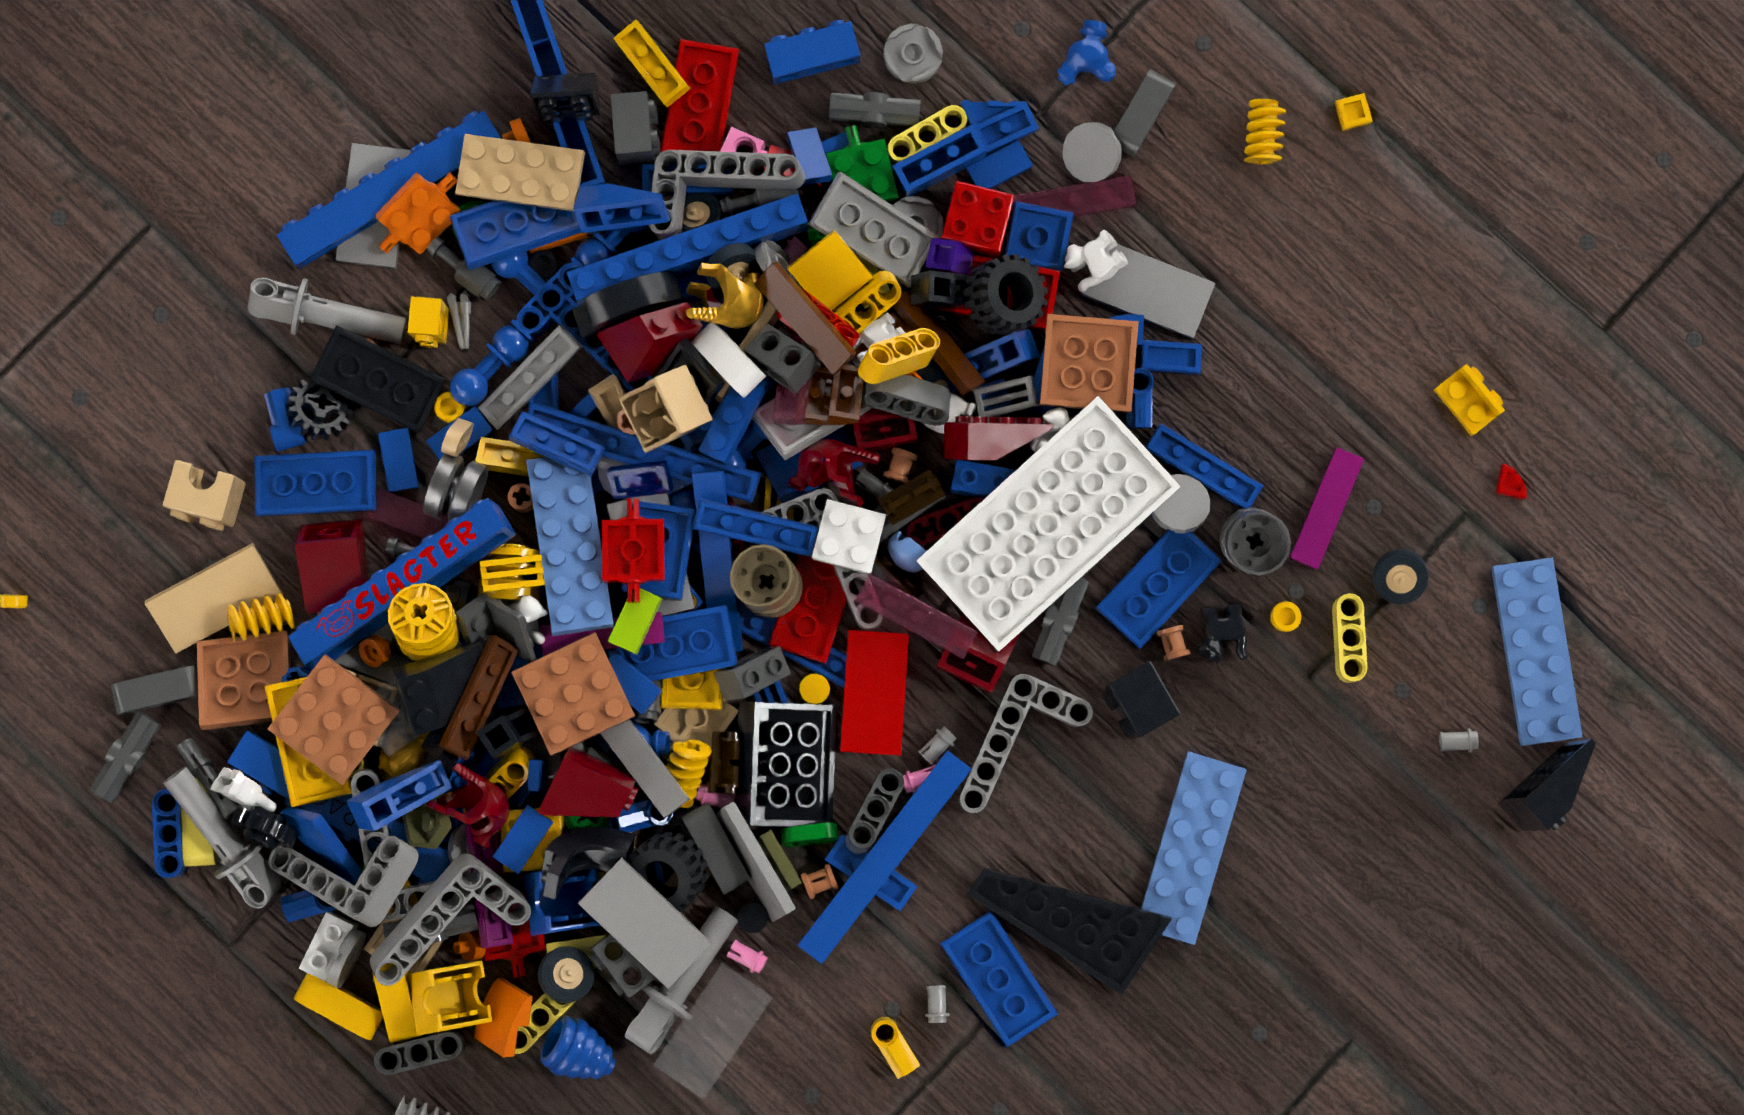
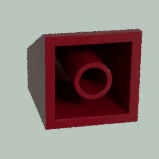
M687 302L637 316L598 332V338L628 383L658 374L681 340L688 338L691 342L696 337L703 325L699 319L695 320L694 318L690 319L687 317L685 310L691 308Z
M363 519L302 525L295 542L305 613L314 612V614L319 615L324 607L337 603L346 596L350 589L361 586L368 581Z
M570 747L538 813L548 816L619 817L622 809L629 811L639 788L634 787L636 780L632 775L574 747Z

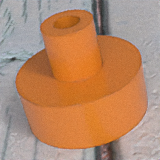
M521 118L510 121L512 131L502 134V138L531 143Z
M371 635L360 643V656L368 666L377 668L390 659L391 643L388 639H383L379 635Z
M479 930L460 934L458 942L453 944L454 952L460 954L466 961L479 960L483 958L486 948H481Z

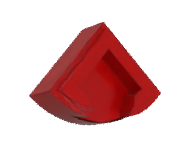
M1504 463L1501 464L1495 494L1526 500L1527 489L1521 476L1513 467Z

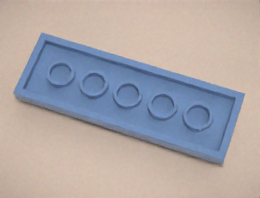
M548 457L526 460L539 550L542 556L552 636L614 627L608 585L602 581V547L591 476Z
M1553 557L1492 566V577L1520 746L1583 737Z
M1187 752L1141 909L1172 917L1162 935L1195 945L1247 769L1193 752Z

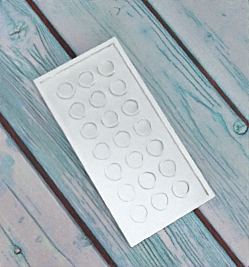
M1097 396L916 561L999 652L1181 486L1101 398Z

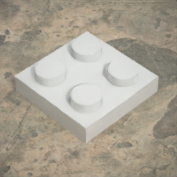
M827 499L812 560L871 575L886 514Z

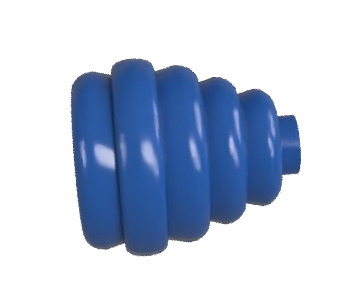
M568 1015L560 1017L553 1024L545 1038L540 1054L541 1063L548 1067L556 1076L566 1075L571 1079L579 1076L581 1079L591 1077L597 1080L604 1074L608 1076L616 1062L612 1058V1048L609 1045H605V1040L598 1036L597 1031L593 1027H590L582 1018L576 1017L572 1019Z

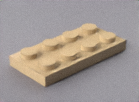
M465 134L455 193L459 196L574 211L573 208L580 187L585 152L579 149Z

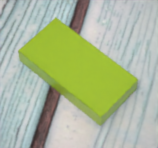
M640 588V603H635L633 591V603H628L626 600L608 642L637 655L663 599Z

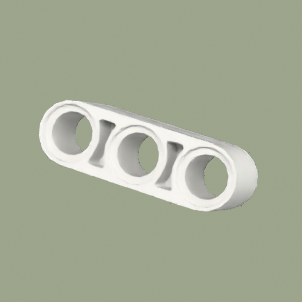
M709 323L691 341L696 349L743 398L766 377L717 324Z

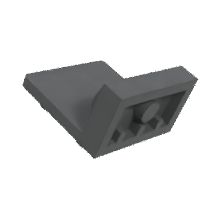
M481 593L455 613L466 646L481 641L484 648L489 636L496 635L518 648V657L529 663L536 660L533 650L534 643L529 637L526 628V618L519 610H513L504 605L499 599H493Z

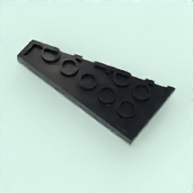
M986 867L983 868L967 893L973 899L1121 995L1172 920L1171 916Z

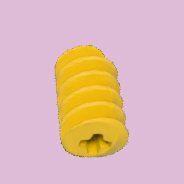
M1253 99L1249 101V107L1253 110L1249 111L1247 116L1251 122L1247 124L1246 129L1251 133L1246 135L1245 139L1250 144L1245 147L1244 152L1249 156L1244 159L1245 162L1272 164L1282 160L1281 156L1274 154L1275 150L1283 149V145L1275 142V139L1284 137V133L1277 131L1276 127L1285 125V121L1277 119V116L1286 114L1285 109L1278 107V101L1272 99Z
M281 593L275 594L274 603L269 596H264L262 606L257 599H252L250 609L244 601L240 602L238 612L232 604L227 606V620L234 642L235 634L237 633L243 641L247 640V632L249 630L255 638L259 637V629L261 627L267 635L271 634L272 625H275L279 632L283 631L284 622H287L291 629L295 627L290 603L287 598L286 600Z
M695 739L675 742L672 747L674 752L669 756L670 763L666 765V768L690 798L681 806L682 808L693 806L694 798H696L698 793L697 788H699L701 778L705 772L704 768L707 766L708 757L712 752L710 746Z

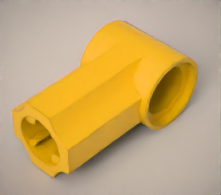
M889 1017L876 1019L871 1026L872 1039L897 1079L906 1076L919 1067V1061L898 1029L896 1022ZM888 1024L893 1028L894 1032L891 1038L887 1040L878 1038L876 1031L880 1025Z

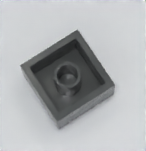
M647 91L610 94L615 154L620 167L655 164V155L660 154L659 136L657 130H653V125H658L655 101L649 100Z

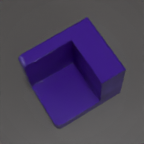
M932 238L925 267L934 271L969 275L975 251L958 241Z

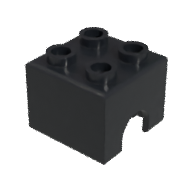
M1151 661L1105 687L1107 693L1103 695V698L1111 711L1117 709L1122 720L1118 721V724L1126 737L1132 735L1134 739L1140 738L1181 714Z

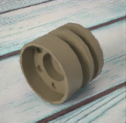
M766 544L749 547L735 559L730 571V582L734 593L757 616L768 619L781 617L792 611L800 600L803 590L802 577L787 555L777 547ZM768 581L774 585L770 590L765 585Z

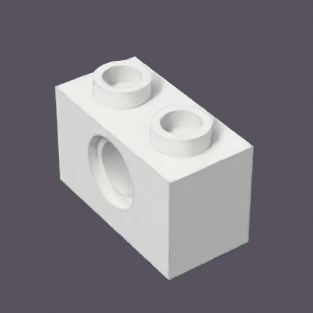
M326 912L299 969L327 982L329 968L339 955L341 943L351 930L358 929L359 924L334 912Z

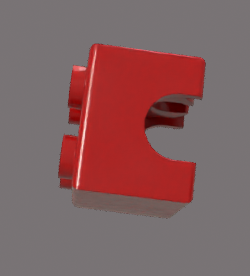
M956 180L941 239L958 241L982 254V257L993 259L999 257L1015 195Z

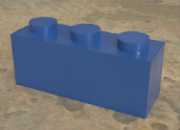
M836 20L828 23L827 28L815 30L814 27L800 30L798 35L788 38L786 35H778L770 38L769 42L764 44L774 85L860 63V52L851 21L844 23V20Z
M972 124L893 165L892 172L904 196H914L985 158L987 149Z

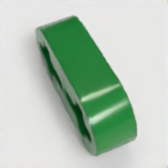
M836 823L792 826L779 831L781 846L786 848L836 842L839 839Z

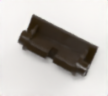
M928 470L877 500L893 526L941 499L945 494L936 476L932 474L931 470Z
M882 550L876 554L871 575L868 574L869 578L880 589L889 582L892 586L885 594L898 608L903 607L907 610L917 598L924 594L920 589V584L911 575H906L894 563L890 554L884 553Z
M712 731L709 793L737 794V788H740V785H738L739 766H736L737 760H740V742H742V739L739 738L740 732Z

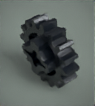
M302 379L298 387L294 386L287 400L286 406L290 407L287 417H295L291 426H301L300 434L302 436L310 432L312 433V440H316L319 434L327 441L331 433L338 437L342 429H347L350 423L349 420H351L354 412L351 410L353 401L345 399L346 397L311 380L308 384L307 381Z
M255 806L253 811L237 807L231 819V823L244 831L242 835H244L245 839L274 850L277 844L284 848L292 849L299 835L295 830L285 825L284 817Z

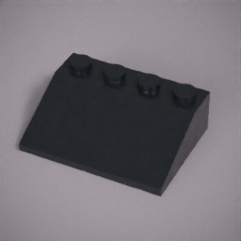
M739 701L738 732H740L739 738L742 739V742H740V760L736 762V766H739L738 785H740V788H737V794H735V804L749 826H801L832 823L837 705Z
M1585 739L1562 744L1506 795L1498 805L1522 831H1548L1551 828L1554 831L1558 829L1568 819L1565 814L1573 806L1596 743L1593 739Z

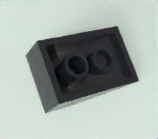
M481 641L392 669L405 717L414 736L445 727L449 724L484 649Z

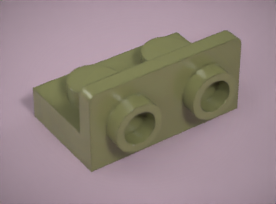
M442 793L439 796L431 799V801L437 803L438 799L441 796L445 795V793ZM426 803L402 816L407 842L413 847L437 849L452 828L449 815L445 816L426 806Z
M769 830L756 839L785 890L788 892L800 885L802 881L773 831Z

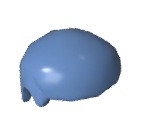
M900 531L893 534L887 548L894 563L908 572L921 571L923 568L916 560L927 550L913 539L902 535Z

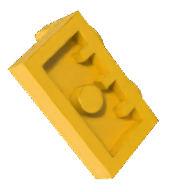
M1465 364L1436 387L1434 391L1472 437L1505 410L1501 406L1503 405L1501 397L1494 390L1489 391L1483 384L1484 377L1474 366L1470 368L1468 364Z

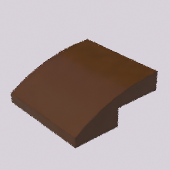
M846 364L834 375L828 368L819 367L800 389L796 422L815 425L858 423L864 380L858 374L859 366Z

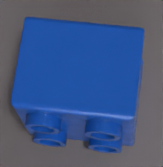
M583 869L572 873L565 880L556 899L543 896L545 883L541 882L542 871L523 875L525 897L531 908L529 917L531 936L600 926L578 904L592 888L594 881L598 880L597 869Z

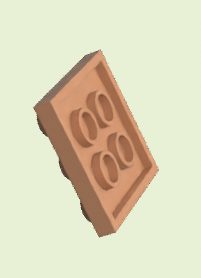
M1047 314L1040 406L1084 409L1099 396L1112 412L1131 413L1139 321Z
M288 631L271 632L269 635L262 633L257 638L254 635H247V640L244 641L240 636L235 637V642L232 637L197 641L199 727L201 730L272 722L264 686L281 683L282 677L291 668Z
M596 632L511 672L551 756L635 717Z
M325 654L271 723L268 730L343 785L400 710Z

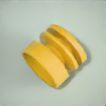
M502 544L485 557L494 558L495 560L540 555V550H535L525 545ZM522 563L486 567V569L491 572L534 568L535 565ZM529 575L488 579V585L529 581ZM478 579L477 596L483 593L481 579ZM542 586L484 592V594L499 600H520L523 596L529 595L537 599L541 604Z
M427 583L412 584L400 590L392 599L388 609V623L401 651L411 660L419 661L451 651L456 647L460 637V627L453 606L444 591L437 586Z

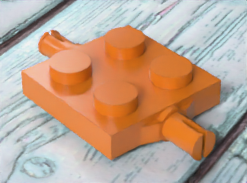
M416 172L375 214L377 220L390 231V234L378 246L388 254L400 241L401 243L408 244L421 255L430 243L452 223L450 215L461 212L460 208L449 200L446 194L457 182V178L448 172L438 184L427 181Z

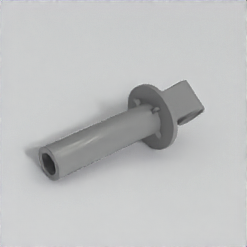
M257 278L251 283L248 300L249 313L257 318H266L291 324L292 335H296L300 322H307L333 329L337 325L354 334L397 344L401 343L406 322L404 317L311 296L310 293H307L308 279L303 278L299 287L268 278Z
M185 766L168 777L163 784L221 858L222 865L214 873L215 878L221 879L227 876L249 906L253 908L264 907L280 890L281 881L260 855L259 851L263 846L255 842L246 846L230 823L224 820L221 812L188 768Z
M715 906L699 930L712 942L711 945L669 989L664 985L661 988L653 986L654 989L648 985L642 988L650 998L639 1015L629 1025L625 1033L626 1039L651 1055L659 1048L677 1017L687 1021L692 1019V1016L685 1011L687 1006L683 1003L737 925L738 920Z

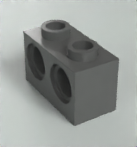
M768 323L744 349L746 355L764 374L795 394L819 369L814 357L815 353L805 342L797 343L785 329L779 328L777 330Z
M780 646L760 648L737 660L738 666L722 668L714 672L725 701L746 698L791 674Z
M610 933L590 947L594 953L590 956L591 960L600 972L604 969L607 970L612 977L608 982L618 996L624 993L627 998H630L656 978ZM611 942H616L621 948L620 956L615 960H609L604 952L607 944ZM629 967H635L639 972V979L633 985L626 984L623 979V973Z

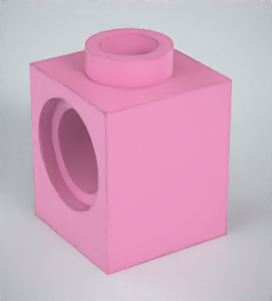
M731 127L720 151L737 152L740 147L749 146L753 149V153H768L764 151L765 142L733 127Z

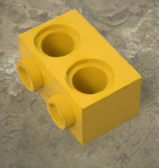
M411 296L408 323L409 335L415 342L420 343V347L438 348V344H446L449 308L442 299Z

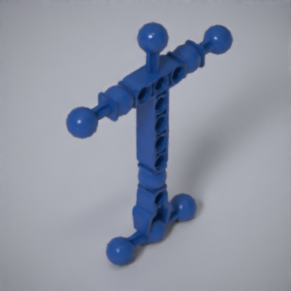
M649 225L607 230L603 236L594 232V238L587 239L579 245L575 258H571L572 263H567L561 267L548 282L528 265L527 251L491 263V267L496 274L509 279L515 277L534 296L519 311L517 320L512 319L510 321L512 325L503 326L496 331L492 338V344H486V347L491 352L474 369H462L453 376L450 382V392L454 400L464 406L477 405L483 401L488 391L487 381L503 364L510 369L512 367L510 363L524 358L529 351L530 342L532 344L535 342L533 338L542 335L554 322L558 326L563 325L592 358L609 374H614L618 378L620 384L629 392L635 390L632 387V382L628 383L619 369L610 366L612 358L603 344L599 348H591L588 345L590 337L582 338L578 326L574 328L567 326V319L570 315L574 314L572 310L578 307V304L575 302L576 299L571 285L566 283L567 272L618 255L615 248L630 232L638 233L645 231L649 228ZM558 294L560 296L558 305L555 307L545 305V299L548 295ZM528 316H538L539 324L535 328L528 329L524 327V321ZM652 376L647 377L648 381L653 379ZM753 419L750 421L751 427L744 433L729 461L730 464L746 468V460H754L751 452L764 439L769 440ZM706 423L678 438L684 445L683 449L693 452L695 446L703 442L711 425ZM694 488L691 490H679L672 494L669 498L670 506L696 509Z

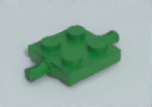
M851 126L853 138L850 127H846L844 130L849 145L841 150L826 153L832 173V180L835 179L839 172H842L886 202L899 199L885 139L869 143L860 142L857 126Z

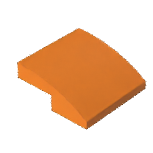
M497 978L483 1002V1005H490L493 1022L476 1025L474 1038L503 1058L514 1057L518 1027L529 1026L533 996L506 979Z

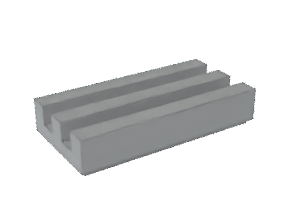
M1033 376L973 390L979 417H995L1039 406L1035 395L1037 394L1036 388L1033 386ZM1026 384L1027 390L982 400L981 395ZM1026 396L1029 397V401L989 411L984 410L985 406Z

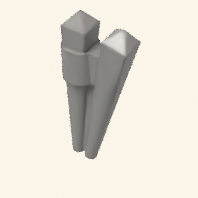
M463 291L460 294V302H458L457 296L450 293L447 296V301L460 350L464 348L469 349L470 294Z

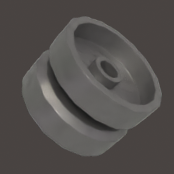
M444 453L434 471L425 496L424 514L440 519L448 511V521L468 512L470 507L481 499L488 476V467L472 461L464 468L462 456L453 457Z

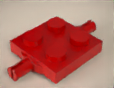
M627 498V516L618 520H602L603 583H623L627 585V602L633 603L634 591V602L640 603V584L665 581L664 519H647L639 516L640 499L633 498L632 501V498Z
M504 873L505 880L509 882V873ZM520 903L512 904L509 907V911L516 910ZM529 919L524 924L511 925L513 944L488 947L484 954L485 961L500 958L511 960L513 978L526 976L523 957L532 952L546 950L545 934L531 936Z

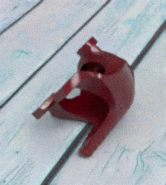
M822 438L802 450L798 459V471L795 477L790 478L788 484L793 489L804 492L807 485L815 488L824 482L831 481L834 486L840 487V494L847 504L861 507L863 500L860 496L854 494L852 465L854 462L879 464L880 455L834 439Z
M457 763L452 770L465 779L467 784L441 796L437 803L431 800L428 801L426 806L440 814L449 815L460 822L468 824L469 831L474 835L472 842L489 849L491 836L507 823L509 803L506 795L497 785L474 773L461 763ZM458 807L465 808L466 813L461 814L454 809Z

